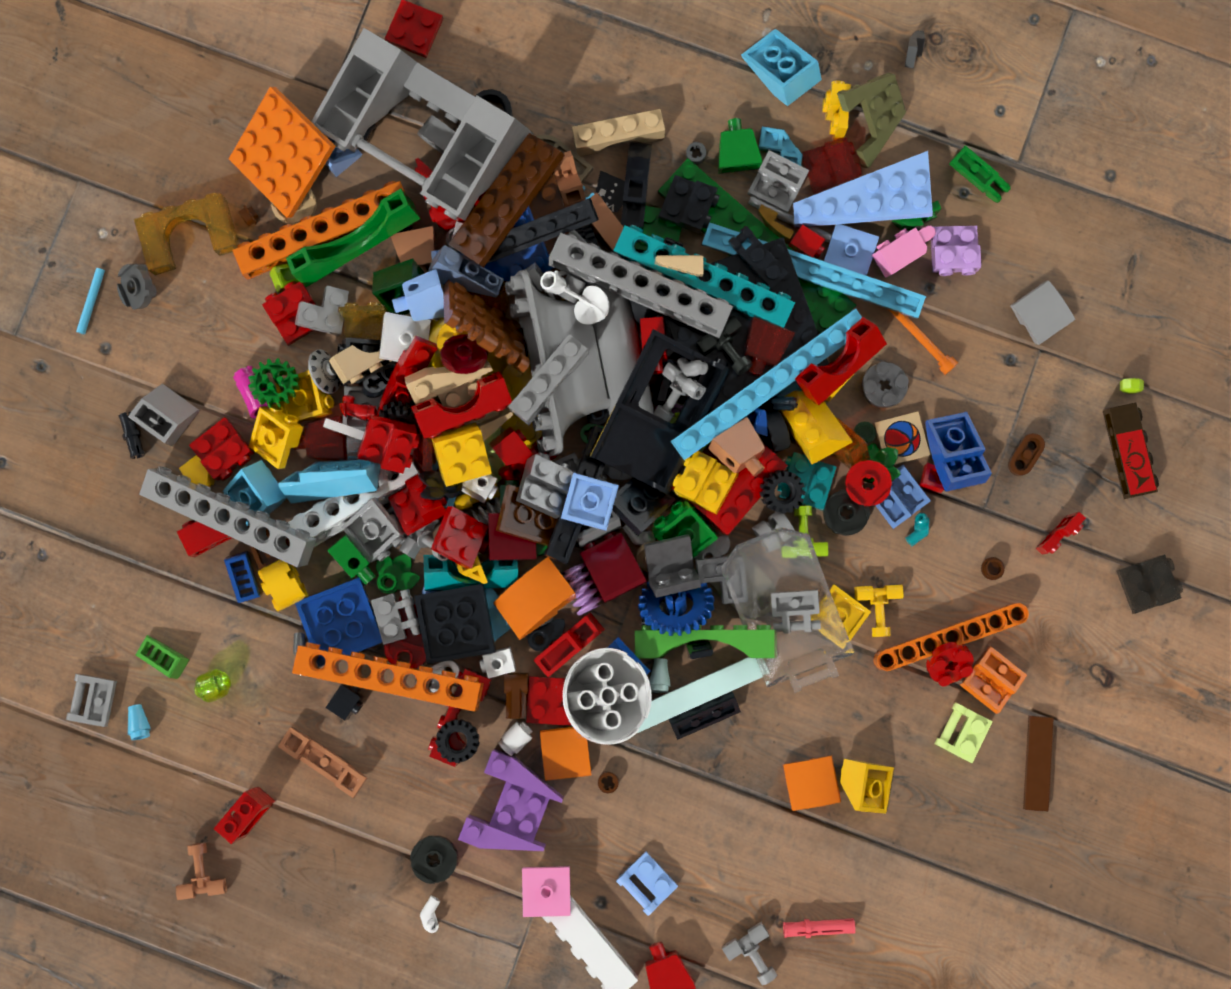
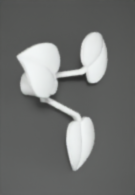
M577 231L569 232V234L576 236L579 241L588 244ZM579 253L571 255L574 259H581L583 257ZM555 270L554 272H545L542 275L540 284L544 288V292L548 293V295H543L555 299L553 293L561 294L566 292L579 299L574 307V314L580 323L593 325L605 319L608 315L609 300L606 293L599 287L588 286L583 291L582 296L566 288V281L561 276L568 273Z

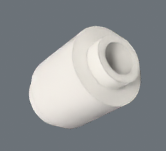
M516 721L501 737L502 740L498 744L508 755L512 756L514 753L517 754L533 738L530 735L533 731L525 722L520 724Z

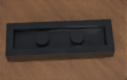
M731 691L668 720L677 740L736 715L741 711Z

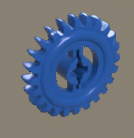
M647 582V589L643 588L642 596H639L638 609L640 617L645 619L646 625H651L652 630L659 629L660 634H664L667 631L669 636H673L674 632H677L678 636H682L684 631L690 634L691 629L699 630V624L705 625L707 623L706 619L712 617L714 596L712 595V589H707V583H701L700 588L656 598L649 582ZM686 596L691 598L693 602V607L687 614H685L687 611ZM664 598L666 600V610L670 616L660 609V603Z

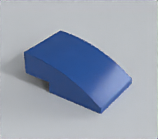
M963 412L926 420L925 425L930 451L945 492L986 483L992 472L983 456L986 449L968 413Z

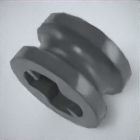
M693 142L687 147L686 158L690 159L695 165H699L705 160L706 148L702 143ZM699 149L701 157H698V155L697 158L692 157L691 150Z

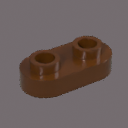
M1031 433L1022 438L1008 461V468L1012 474L1023 476L1032 470L1045 448V441L1040 435ZM1029 442H1032L1035 447L1033 450L1029 449ZM1017 461L1022 462L1023 467L1021 469L1016 467Z

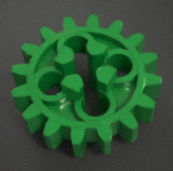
M269 358L266 365L259 362L260 368L252 369L255 376L248 377L251 383L248 387L250 392H252L253 398L258 399L261 405L267 402L269 408L272 407L273 403L281 407L282 401L289 404L288 397L295 398L294 390H299L300 388L297 383L300 381L299 376L296 374L294 366L290 367L288 361L281 364L280 358H277L275 363H272ZM266 373H271L274 382L279 385L282 393H277L274 384L269 381Z

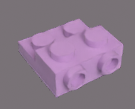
M977 226L933 227L936 234L931 239L932 273H939L940 276L953 275V272H962V275L966 276L976 274L981 268L980 245H978Z

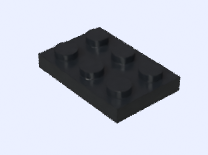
M633 477L617 491L612 510L639 536L680 496L676 495L673 489L668 495Z

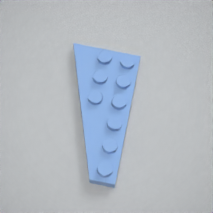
M928 151L793 203L795 228L801 227L802 224L810 227L932 217Z

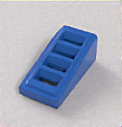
M245 551L226 557L224 562L237 602L241 603L261 597L249 552ZM244 561L243 565L236 567L233 565L235 562ZM247 570V573L236 576L235 572ZM248 578L250 579V582L241 585L238 584V581ZM252 587L253 591L241 594L240 590Z

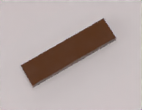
M1028 715L1023 809L1049 811L1054 722L1052 717Z

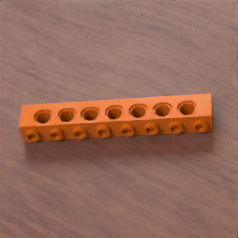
M388 182L383 186L384 188L376 191H366L362 197L347 199L338 207L325 208L321 211V214L306 216L299 223L280 227V231L272 234L265 233L260 235L258 240L239 244L238 248L232 251L242 275L249 280L271 271L274 266L286 264V258L303 247L329 243L350 234L373 215L382 199L399 189L405 192L401 182ZM362 208H370L368 214L359 215ZM342 216L349 217L345 224L338 223ZM321 225H328V228L325 232H318V228ZM307 233L305 240L297 241L299 234ZM286 242L282 250H276L278 243ZM265 250L262 258H255L258 251Z
M306 642V646H298L292 670L293 674L474 712L479 709L484 683L478 682V677L465 675L464 679L456 678V673L442 670L441 674L432 673L433 668L419 666V670L410 668V663L397 661L396 665L387 663V658L374 656L373 660L364 659L365 654L351 651V656L342 654L343 649L329 647L328 651L319 649V644ZM321 655L326 660L323 668H319L316 664L317 658ZM342 660L348 663V670L345 673L339 670V663ZM364 665H368L371 668V674L367 678L361 674V669ZM388 669L394 673V678L390 683L384 679V673ZM410 674L415 675L417 679L416 685L412 688L406 683V679ZM432 679L438 680L440 684L436 692H432L429 689V683ZM456 683L460 684L463 689L459 697H455L451 691Z

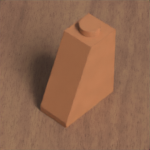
M595 193L591 200L599 220L588 225H591L595 237L609 252H613L624 227L599 194Z

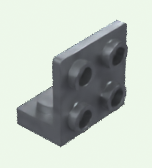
M688 534L644 545L649 584L656 598L701 587L700 578L694 569L691 539Z

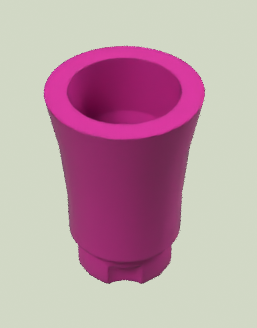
M247 366L236 371L233 378L244 399L250 417L257 418L259 407L268 405L267 402L261 405L258 399L253 398L252 392H250L248 387L251 384L248 377L255 375L252 372L253 366Z

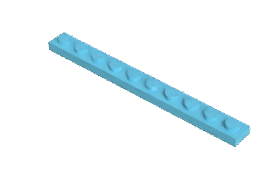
M709 222L702 245L729 255H735L737 252L730 246L728 241L740 233ZM758 239L762 244L768 243L766 241ZM747 240L742 243L745 250L751 245ZM788 249L799 279L916 319L919 318L926 296Z
M857 309L851 311L673 439L671 443L683 460L689 458L711 442L713 438L732 427L795 381L794 378L811 363L814 365L819 364L846 344V332L862 318Z

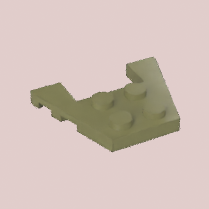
M892 73L883 74L868 80L865 84H857L849 90H841L837 93L843 111L850 112L861 103L871 134V138L856 150L861 167L869 168L906 113L895 74Z

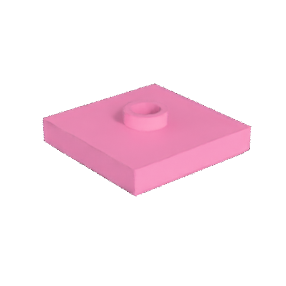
M570 866L522 867L523 917L571 916Z

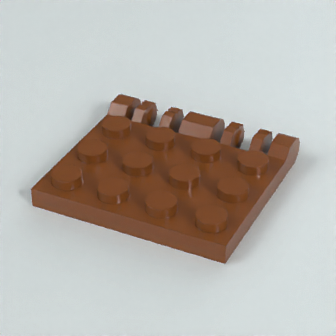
M448 279L443 286L444 323L451 328H456V331L459 333L465 330L468 333V339L471 341L476 339V343L490 353L494 351V355L498 358L504 355L507 364L513 365L516 370L524 373L530 364V360L525 354L521 325L514 319L509 320L499 309L486 305L481 297L468 293L461 284L453 283Z

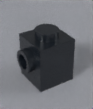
M341 684L325 708L344 721L349 720L352 714L356 715L362 708L364 703L361 701L364 696L360 694V688Z

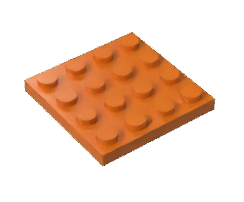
M270 87L230 155L229 160L286 218H292L336 146L276 87Z

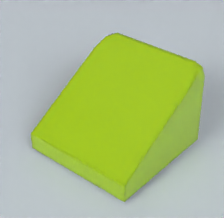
M288 263L274 266L269 273L277 292L284 291L285 285L292 281L299 282L292 275Z

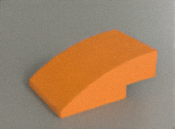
M547 557L513 583L493 604L519 640H521L558 614L557 611L574 600L576 594L550 558Z

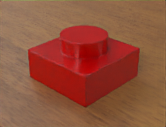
M927 463L924 465L920 486L942 493L944 488L935 465Z

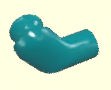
M919 513L915 516L914 532L905 537L911 547L929 534L930 520L925 513Z

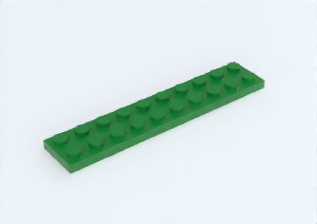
M688 158L658 190V194L665 199L675 175L695 183L698 180L718 188L717 195L720 197L716 208L711 207L708 215L712 216L710 223L741 233L740 230L746 225L757 239L766 242L779 239L775 233ZM703 228L702 232L706 234L707 229ZM786 244L787 249L794 251ZM799 279L818 334L824 332L856 307V304L843 293Z

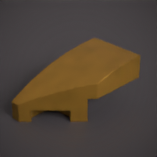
M761 204L758 212L763 223L779 238L783 237L788 245L794 231L777 223L775 220L778 212Z

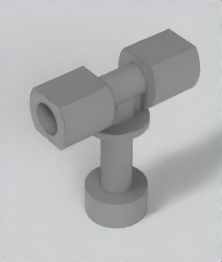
M669 362L664 367L662 374L672 382L670 387L673 391L663 406L658 405L653 413L668 422L674 416L671 410L680 395L686 396L688 394L691 398L699 400L706 391V388L699 382L687 378L676 364Z
M437 519L417 530L412 538L407 536L399 550L415 559L421 548H431L434 542L432 531L439 520ZM432 550V554L439 560L445 561L448 559Z
M759 922L748 929V934L737 940L734 938L724 944L722 950L729 961L740 954H743L744 957L749 956L759 971L757 975L761 985H766L778 975L772 966L767 968L757 952V949L760 947L758 943L769 937L767 929L762 922Z

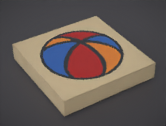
M919 412L873 423L880 450L888 447L898 450V458L894 465L930 456Z

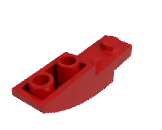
M415 336L408 350H403L387 383L376 416H379L380 409L384 411V405L387 404L388 407H391L390 402L394 401L395 405H398V401H402L403 405L406 402H411L413 398L406 386L404 377L427 368L437 350L436 343Z

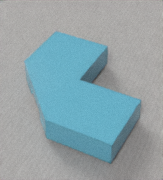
M762 126L758 146L759 151L768 152L770 150L801 166L803 154L795 147L785 130Z

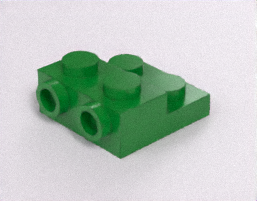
M688 500L683 503L679 501L671 508L672 512L666 517H658L653 523L654 527H652L653 534L659 541L688 534L691 539L693 558L718 539L715 531L704 521L701 514Z

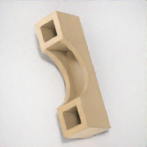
M661 109L572 127L576 153L579 156L598 153L605 147L619 142L638 141L647 143L665 138V127Z
M352 345L334 355L329 362L343 384L348 381L353 384L363 378L362 373L369 370L372 373L383 366L381 362L385 359H379L380 351L368 353Z

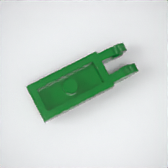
M964 146L949 163L950 166L982 193L985 192L986 196L996 203H999L1002 198L990 186L992 182L1003 192L1008 193L1011 189L1010 185L999 176L996 170L967 146Z

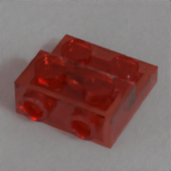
M846 137L826 142L824 146L802 152L805 168L809 170L807 175L814 195L857 179L862 175L860 164L854 163L852 155H855L854 145L852 142H848Z

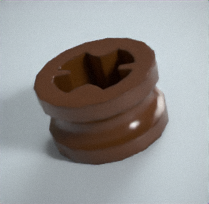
M604 772L600 775L598 787L603 793H613L618 788L619 781L614 773ZM607 776L612 777V782L615 784L614 787L604 788L602 779L604 777L607 779Z

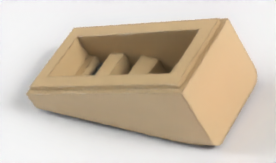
M657 255L655 257V264L698 277L703 276L702 255Z

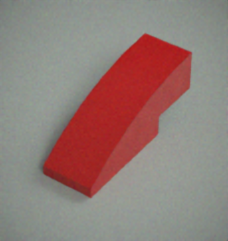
M590 612L538 655L534 662L547 677H550L605 631V629Z

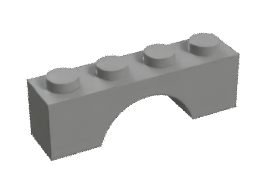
M569 334L508 406L509 409L527 425H530L542 411L549 397L560 383L573 373L589 355L588 348Z

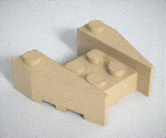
M487 361L483 368L474 373L457 374L449 371L446 367H428L404 378L415 404L439 396L443 406L458 407L467 403L473 397L476 391L477 380L481 379L482 375L493 370L489 361ZM507 407L502 411L487 413L480 420L472 419L467 421L464 425L476 422L481 430L483 441H485L513 416V413Z

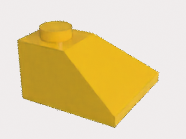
M844 759L840 783L856 811L886 814L894 767Z

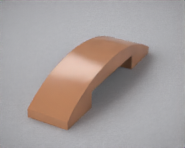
M293 727L289 728L278 745L280 749L296 760H301L335 783L337 788L352 798H355L367 779L366 776L337 754Z

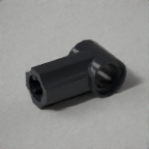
M668 359L667 362H662L663 369L667 363L670 362L677 365V362L675 360ZM662 373L658 374L652 397L653 404L657 406H663L673 391L670 387L672 382Z

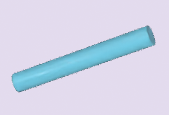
M96 268L76 330L77 333L84 335L86 333L105 273L103 269Z

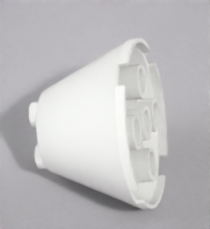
M601 648L590 651L581 656L572 665L565 678L563 705L566 715L574 729L581 736L592 742L610 745L630 739L640 730V726L650 712L652 694L649 679L639 662H635L624 651L613 648Z

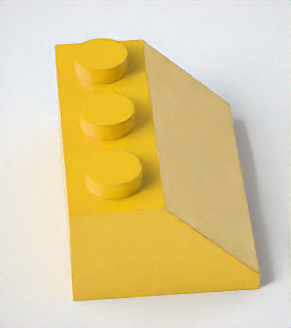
M793 391L785 395V397H795L798 407L794 408L793 411L779 410L786 423L788 431L812 465L852 443L851 438L824 401L817 405L807 398L803 391Z

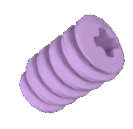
M585 563L576 565L561 573L565 574V580L569 582V585L576 594L577 601L573 606L581 607L577 612L578 616L601 606L597 603L602 599L601 596H593L598 591L597 588H589L594 581L585 579L590 574L589 571H581L586 566Z

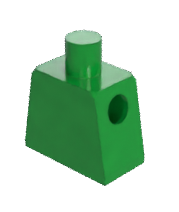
M739 118L728 120L729 131H723L720 134L718 174L758 170L762 164V158L753 129H742L741 119Z
M347 534L327 550L351 578L357 575L366 585L376 576L368 567L370 562ZM351 558H357L360 564L353 566Z

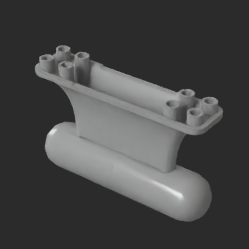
M600 262L593 264L595 268L604 267V265ZM520 270L515 276H511L509 282L505 283V289L508 296L515 295V304H510V314L512 318L519 317L521 328H523L532 378L569 334L588 348L589 355L579 367L568 375L555 389L542 411L538 414V417L532 421L534 430H542L543 435L542 440H537L538 452L547 453V455L552 457L563 451V436L575 421L603 409H607L608 416H610L642 348L629 299L599 287L606 293L609 300L608 315L598 323L585 325L575 318V303L543 295L533 286L528 271ZM617 271L614 273V275L619 278L626 276L621 271ZM585 281V282H586V285H585V287H584V290H585V288L588 287V286H596V285ZM648 383L639 401V407L653 414L654 407Z

